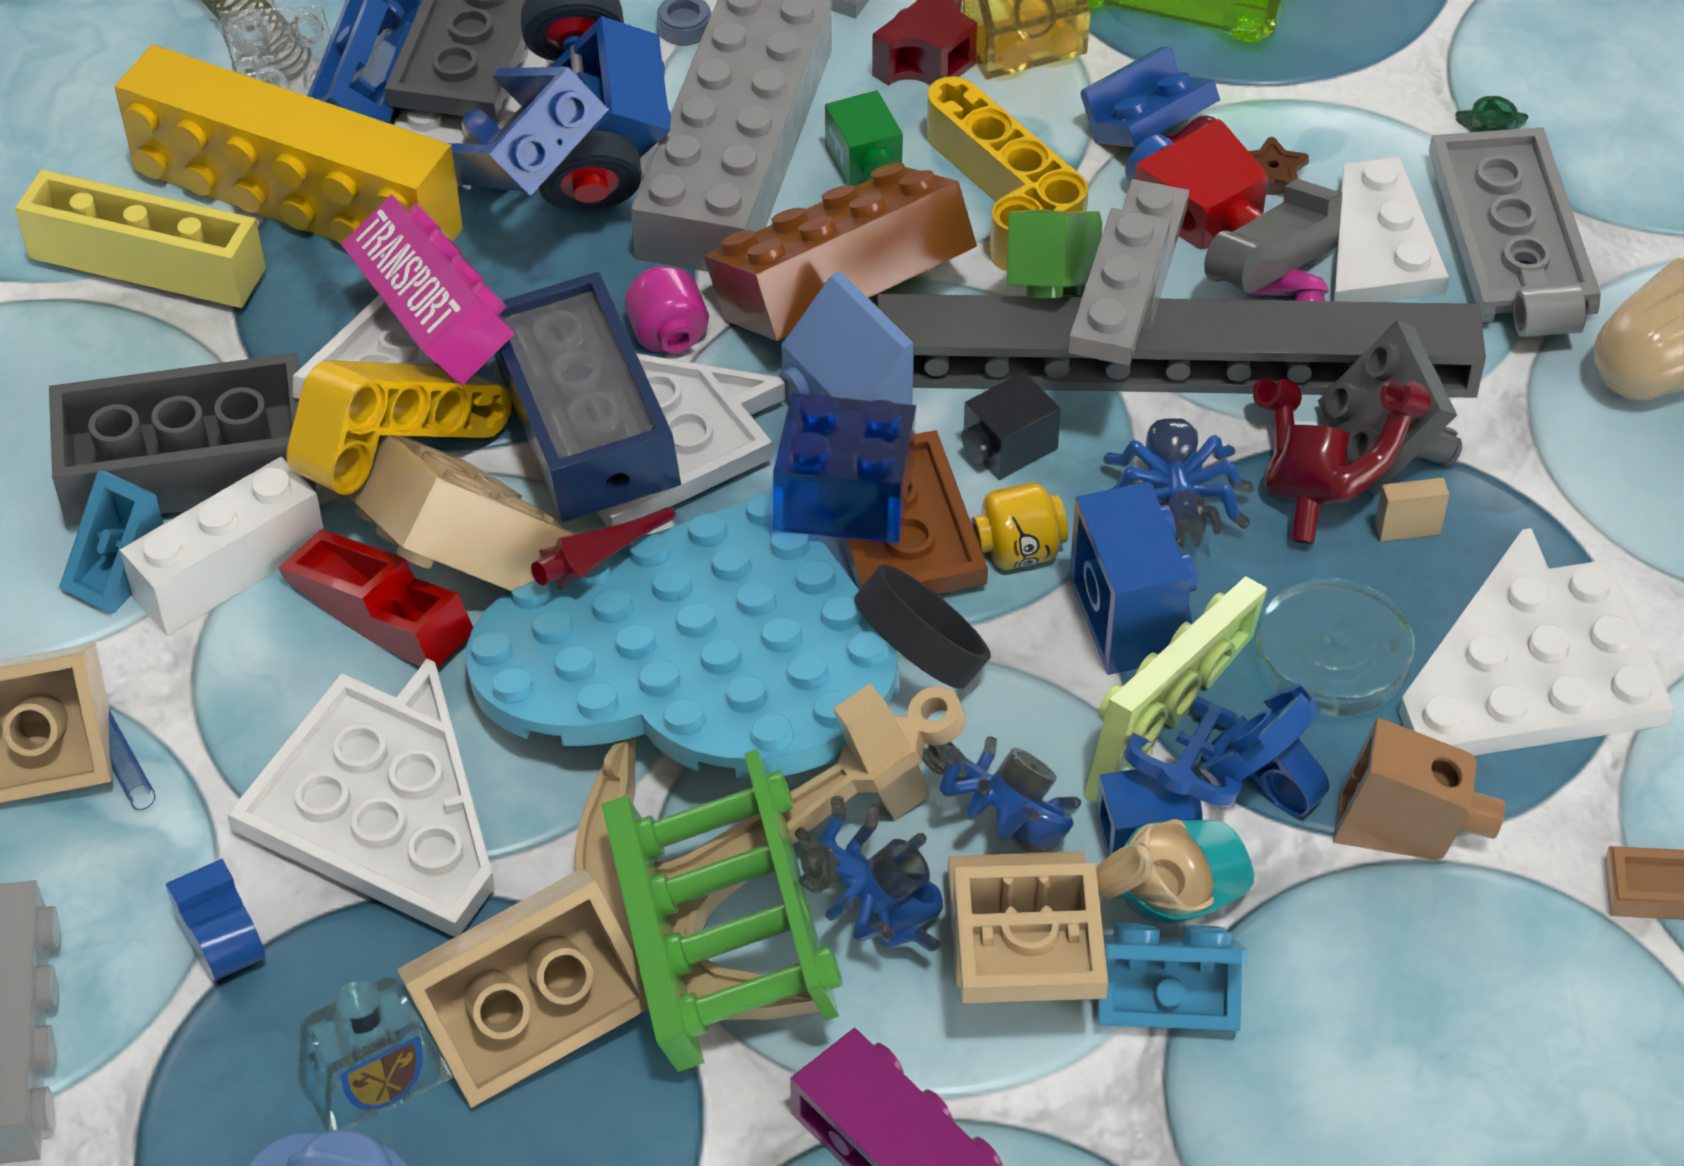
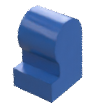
M223 858L165 883L176 921L213 982L266 958L258 932L243 905V901L236 890L234 879Z

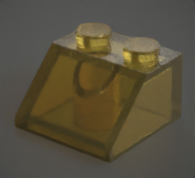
M963 0L962 13L978 22L976 64L986 80L1087 54L1090 23L1088 0Z

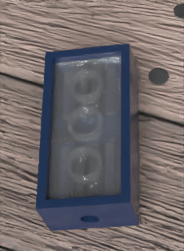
M594 272L502 300L507 307L500 313V316L515 334L494 354V359L509 391L510 398L561 522L570 521L680 486L681 479L673 433L600 272Z

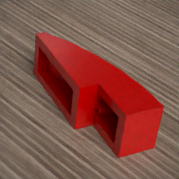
M320 529L278 567L285 580L338 621L374 644L418 666H421L426 659L435 662L437 668L470 637L474 628L457 592L415 578L407 560L401 556Z

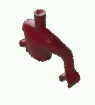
M1260 379L1255 383L1253 388L1254 402L1259 407L1273 412L1274 451L1265 470V490L1273 498L1296 503L1289 540L1303 544H1314L1321 505L1351 501L1391 467L1399 454L1412 419L1420 418L1430 407L1431 395L1424 385L1410 381L1405 388L1399 382L1388 381L1382 386L1380 400L1390 413L1381 435L1366 454L1353 463L1348 464L1347 447L1350 436L1349 432L1327 426L1295 425L1294 412L1302 400L1301 390L1295 383L1286 379H1280L1277 384L1269 379Z

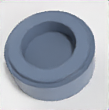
M665 0L657 9L658 33L662 39L674 45L688 46L697 44L701 41L709 22L711 9L704 0Z

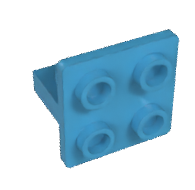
M1114 923L1113 935L1103 934L1108 990L1106 999H1098V1025L1240 1031L1242 964H1247V949L1237 940L1231 939V932L1225 931V927L1184 925L1183 937H1161L1160 929H1155V924Z

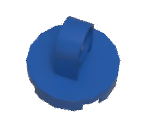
M1300 683L1290 685L1263 700L1269 709L1258 713L1249 720L1242 715L1211 743L1217 747L1212 758L1202 753L1200 760L1203 764L1198 767L1212 785L1225 787L1224 776L1241 781L1251 775L1278 808L1293 816H1305L1328 793L1330 784L1326 773L1298 738L1315 720L1320 710V707Z

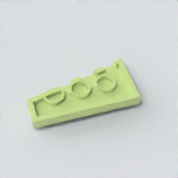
M1245 576L1226 594L1217 593L1210 600L1200 618L1193 624L1189 622L1183 623L1174 634L1170 644L1161 653H1150L1143 660L1131 680L1124 686L1119 683L1115 684L1108 691L1098 711V718L1103 721L1084 798L1097 805L1100 774L1123 771L1125 767L1131 770L1135 769L1124 757V750L1133 733L1151 742L1147 743L1142 750L1149 756H1152L1153 746L1151 745L1157 739L1164 724L1175 729L1189 713V708L1193 704L1201 685L1209 689L1253 638L1267 592L1265 586Z

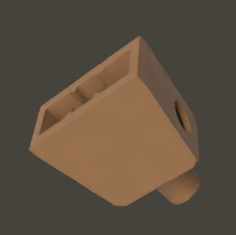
M1377 718L1340 787L1333 842L1437 860L1444 858L1460 830L1495 839L1503 823L1506 804L1505 800L1474 792L1477 761L1471 753L1388 720Z

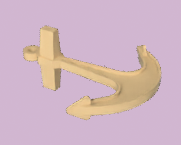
M869 683L834 707L833 710L847 745L842 749L837 764L790 792L794 809L784 812L792 844L797 842L856 793H875L882 806L894 821L930 797L919 764L922 761L925 743L934 746L944 745L955 740L962 733L966 724V714L957 694L943 686L927 687L919 691L912 698L908 706V717L896 716L891 713L884 699L872 684ZM939 710L946 711L945 715L936 721L927 720L933 712ZM636 737L615 742L605 755L604 765L595 779L581 815L576 837L575 871L583 868L596 880L637 959L601 805L628 795L632 803L634 801L636 790ZM757 814L746 818L683 857L668 862H656L659 874L666 873L668 878H672L768 844L761 815ZM747 881L678 905L679 912L669 916L673 933L680 932L683 937L703 931L707 918L718 904ZM704 960L693 964V972L685 974L684 979L688 994L695 992L699 998L760 977L762 974L718 967L711 961ZM805 991L724 1020L793 1018L819 1013L820 1010L809 992Z

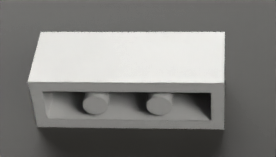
M281 456L121 548L120 553L134 600L167 636L279 570L278 567L320 529L324 530L317 493L299 474L294 473L290 469L288 463Z

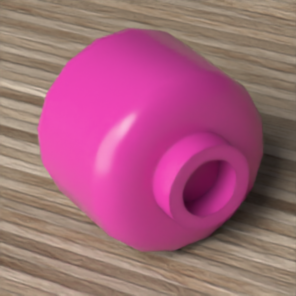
M666 266L647 269L633 281L626 292L624 306L639 344L649 352H683L697 343L708 328L709 313L694 277L683 269Z

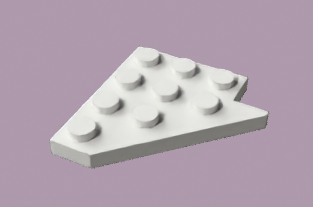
M637 354L673 433L681 485L596 513L607 527L622 524L663 508H669L772 459V441L750 415L784 400V381L776 376ZM493 361L494 379L499 385L506 388L497 363Z

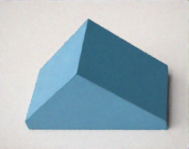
M98 471L59 588L109 613L117 612L132 595L120 549L163 525L156 494L107 471Z

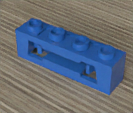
M345 0L307 96L389 123L392 113L397 107L387 106L385 86L422 0ZM387 28L384 39L377 43L372 50L377 35H380ZM367 63L363 76H358L351 83L354 73L362 69Z

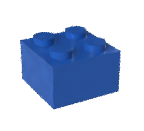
M1150 481L1076 496L1069 580L1107 675L1138 669L1150 653L1159 654L1170 644L1174 634L1183 623L1189 622L1192 624L1188 602L1190 592L1197 589L1195 565L1189 553H1180L1175 541L1176 526L1172 511L1167 504L1160 506Z

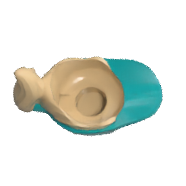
M1173 819L1153 822L1138 827L1124 847L1115 851L1096 868L1099 895L1105 899L1123 898L1127 906L1136 914L1159 923L1185 922L1214 912L1245 895L1254 883L1253 866L1239 835L1227 824L1216 820Z

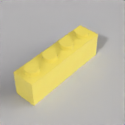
M44 169L40 170L15 207L28 257L42 262L238 308H243L266 269L256 218Z

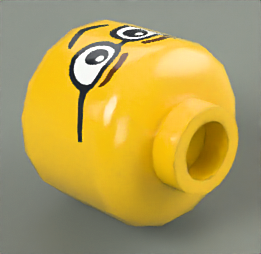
M1028 483L989 492L983 498L981 515L974 516L971 519V524L982 553L989 552L992 561L1002 570H1012L1047 563L1057 556L1059 545L1066 543L1068 540L1067 518L1060 497L1057 494L1050 495L1046 488L1039 483Z

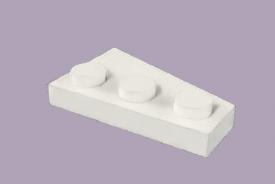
M1400 157L1344 163L1333 301L1384 302L1446 293L1449 275Z

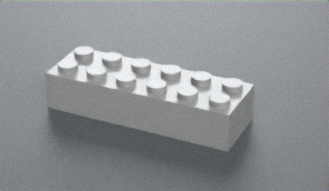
M717 0L671 111V131L659 141L631 208L635 259L708 272L704 255L721 248V241L724 238L741 231L751 230L757 232L767 226L832 51L831 0Z

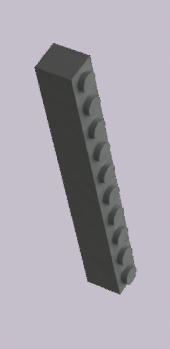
M878 294L877 307L914 343L913 388L990 389L1025 371L1042 390L1253 394L1254 385L1260 379H1269L1276 384L1280 379H1286L1299 387L1301 395H1323L1396 320L1414 326L1448 397L1477 398L1486 360L1479 304L1160 298L1151 330L1141 328L1129 366L1068 353L1069 337L1082 297L1036 298L993 295Z

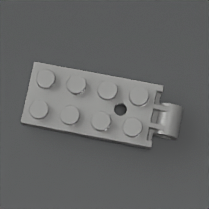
M1544 128L1432 135L1429 155L1475 303L1479 304L1481 322H1493L1494 316L1497 313L1513 312L1515 328L1520 337L1581 333L1585 326L1586 315L1598 314L1601 293ZM1526 260L1531 262L1532 264H1523L1518 261Z

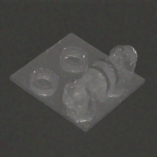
M322 5L220 11L218 13L224 33V42L227 44L232 62L231 67L234 72L306 96L308 95L331 38Z

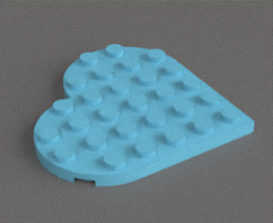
M784 489L759 494L740 504L714 513L699 515L691 521L653 534H645L560 591L557 588L556 580L545 586H541L536 581H533L512 591L508 590L493 602L478 619L472 629L466 648V666L476 702L493 722L515 735L527 739L531 731L551 736H561L563 746H589L618 742L646 734L662 753L686 767L699 771L703 763L722 768H735L736 778L751 779L744 753L755 749L759 751L770 773L781 770L784 776L805 772L840 758L842 749L847 744L833 708L869 683L872 684L888 705L892 697L897 698L900 674L897 651L867 622L855 603L854 597L859 589Z

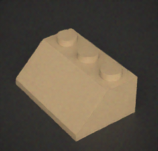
M95 642L0 660V803L112 781L111 743L109 744L111 741H109L110 732H108L110 731L108 729L110 728L108 727L110 726L108 724L110 723L108 722L110 721L108 719L109 704Z
M583 868L396 969L471 1108L649 1009L638 960L596 880Z

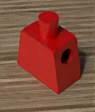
M1220 119L1213 121L1135 165V180L1189 190L1188 207L1179 237L1196 248H1209L1214 237L1221 231L1233 232L1264 213L1268 185L1267 174Z

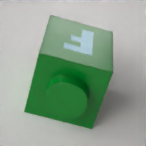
M878 90L825 104V146L847 185L857 186L871 180V172L881 166L891 163H902L903 133Z

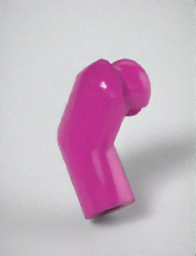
M1299 269L1290 271L1285 276L1256 292H1246L1247 296H1295V301H1325V294L1329 293L1323 278Z

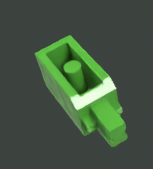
M1051 209L1010 211L1007 285L1027 286V297L1062 298L1063 295H1081V285L1087 283L1102 237L1100 212H1068Z

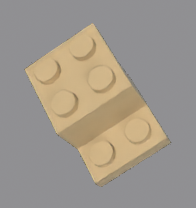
M1085 851L948 856L956 988L961 987L962 1004L1107 998L1108 976L1096 862L1086 863Z

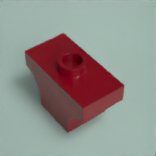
M917 0L908 8L900 10L892 20L872 34V76L888 86L901 80H917L930 86L936 80L944 77H960L976 65L978 22L961 12L962 0Z

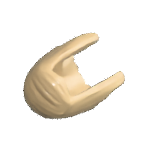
M1682 258L1672 261L1642 288L1631 295L1607 320L1597 335L1594 348V363L1609 390L1627 399L1637 401L1653 400L1684 391V260Z

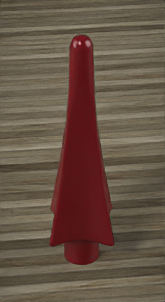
M666 507L622 524L558 538L555 546L539 550L543 558L531 564L532 576L541 586L556 580L557 588L560 591L574 580L583 577L631 542L671 522L675 517V511L672 508Z

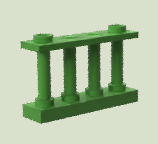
M757 749L744 753L753 787L657 821L651 815L642 818L628 795L601 804L656 1042L677 1072L705 1063L698 1036L708 1033L707 1025L808 991L826 1021L839 1017L832 989L843 986L842 977L831 947L829 945L820 947L784 812L794 809L793 799L782 771L777 770L770 773ZM757 814L761 815L768 844L672 878H668L666 873L659 874L655 858L665 854L664 847ZM776 871L783 903L683 937L680 932L673 933L669 916L679 912L678 905ZM792 931L800 963L699 998L695 992L688 994L684 975L693 972V964L772 936Z

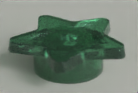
M1500 96L1482 97L1474 103L1472 110L1457 111L1455 113L1456 121L1471 132L1519 129L1526 124L1529 118L1526 113L1518 112L1516 106L1510 100Z

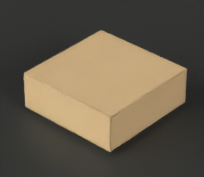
M1444 478L1382 485L1374 525L1379 541L1385 542L1441 535L1450 495Z

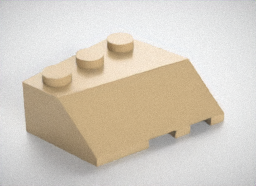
M380 435L367 480L354 493L347 494L357 504L354 513L360 518L376 525L375 533L398 545L396 553L404 559L427 569H431L434 561H437L510 591L535 581L531 573V564L543 558L539 550L555 546L558 538L579 534L560 527L561 520L549 512L538 509L521 500V494L478 466L407 436Z

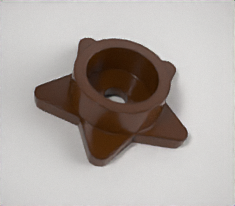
M1268 137L1260 150L1249 151L1267 174V195L1283 194L1285 186L1299 179L1297 172L1309 163V155L1307 153L1287 151L1275 137Z

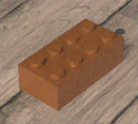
M891 163L872 171V179L860 185H844L825 192L821 196L822 202L807 209L792 208L776 214L771 219L772 225L757 232L751 230L741 231L724 238L721 241V248L704 255L724 320L778 341L789 335L829 277L839 271L869 298L977 247L959 181L934 175L933 171L930 170L919 171L905 167L903 163Z

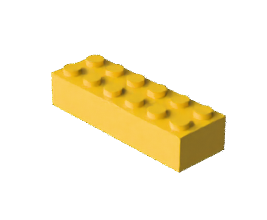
M154 44L144 52L114 86L134 171L142 173L149 178L177 185L197 195L217 199L237 206L246 212L260 214L288 224L297 230H305L337 241L340 244L391 194L408 210L415 203H418L441 226V231L452 242L463 229L451 144Z

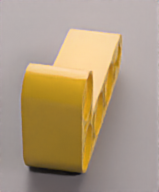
M953 76L938 79L930 85L927 91V140L932 147L996 202L991 210L990 259L995 266L1007 271L1009 212L1039 209L1068 212L1087 211L1088 183L1082 175L972 82L965 78Z
M342 360L322 361L312 368L302 387L287 446L286 458L288 466L294 473L342 495L351 494L358 490L368 478L380 435L492 437L500 432L507 423L511 414L512 400L508 389L474 374L461 386L444 369L437 365Z

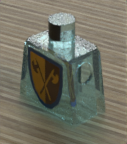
M384 977L372 984L366 981L347 983L338 991L335 1002L307 1015L300 1024L298 1080L300 1087L326 1132L335 1129H352L452 1078L449 1067L395 977Z

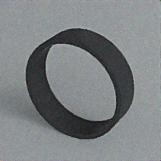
M880 565L854 597L855 603L863 617L885 641L919 669L950 687L964 689L991 658L990 650L982 637L952 606L920 581L893 566Z

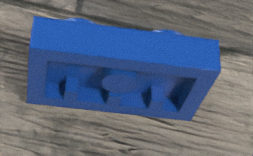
M1159 47L1083 88L1080 92L1095 143L1136 147L1144 139L1158 135L1220 101L1215 80L1190 77L1188 72H1179L1173 50L1170 47Z

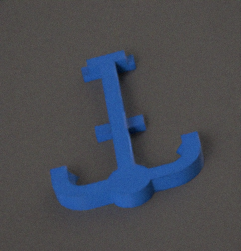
M1196 696L1192 706L1197 708L1195 714L1203 717L1193 736L1180 730L1175 741L1187 747L1178 763H1164L1149 756L1142 748L1151 742L1135 733L1132 734L1124 750L1126 761L1138 771L1157 779L1165 789L1180 795L1189 794L1217 806H1229L1235 802L1243 783L1224 776L1225 787L1214 786L1197 778L1191 771V768L1200 753L1211 758L1213 757L1217 747L1206 741L1214 726L1218 724L1226 727L1227 723L1232 724L1236 721L1238 714Z

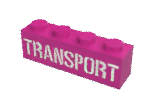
M391 194L341 245L422 351L463 386L515 334L500 316V313L507 306L483 282L485 279L461 256L463 254L461 250L441 231V226L418 203H415L408 210Z

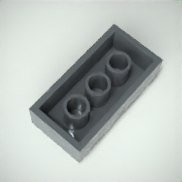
M282 354L49 386L52 479L66 526L80 525L98 471H107L156 494L160 512L164 514L189 510L281 456L287 462V446L299 399L293 398V375L300 369L298 354ZM301 476L316 492V483Z

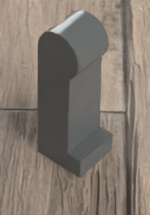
M1300 179L1287 184L1284 188L1283 203L1233 232L1221 231L1214 237L1209 245L1204 262L1207 278L1215 282L1227 281L1242 291L1253 293L1285 276L1290 271L1337 247L1343 193Z

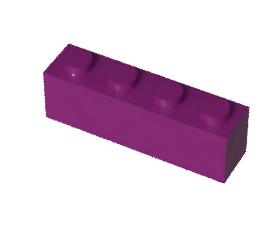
M855 1027L790 1077L791 1114L843 1166H1003L1000 1157L989 1143L980 1137L970 1138L953 1121L949 1108L935 1092L929 1089L921 1091L904 1075L899 1060L888 1047L882 1043L873 1045Z

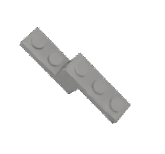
M1135 179L1131 180L1123 209H1110L1070 333L1069 354L1130 366L1141 328L1151 330L1188 207L1189 190Z

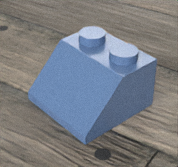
M841 271L831 275L782 343V372L779 377L785 383V395L792 403L796 405L801 404L815 418L820 431L828 440H836L843 448L887 440L912 426L914 343Z

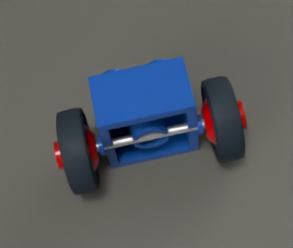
M526 0L522 6L520 20L522 36L529 50L541 58L555 61L549 67H569L609 109L538 187L539 191L546 201L567 210L593 211L620 204L629 199L640 186L642 176L640 158L671 131V113L667 104L664 79L665 65L662 61L659 34L625 24L619 0Z

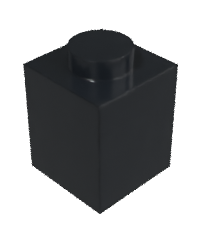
M1023 371L965 402L964 430L961 433L962 444L974 462L983 463L1000 481L1058 449L1061 408Z

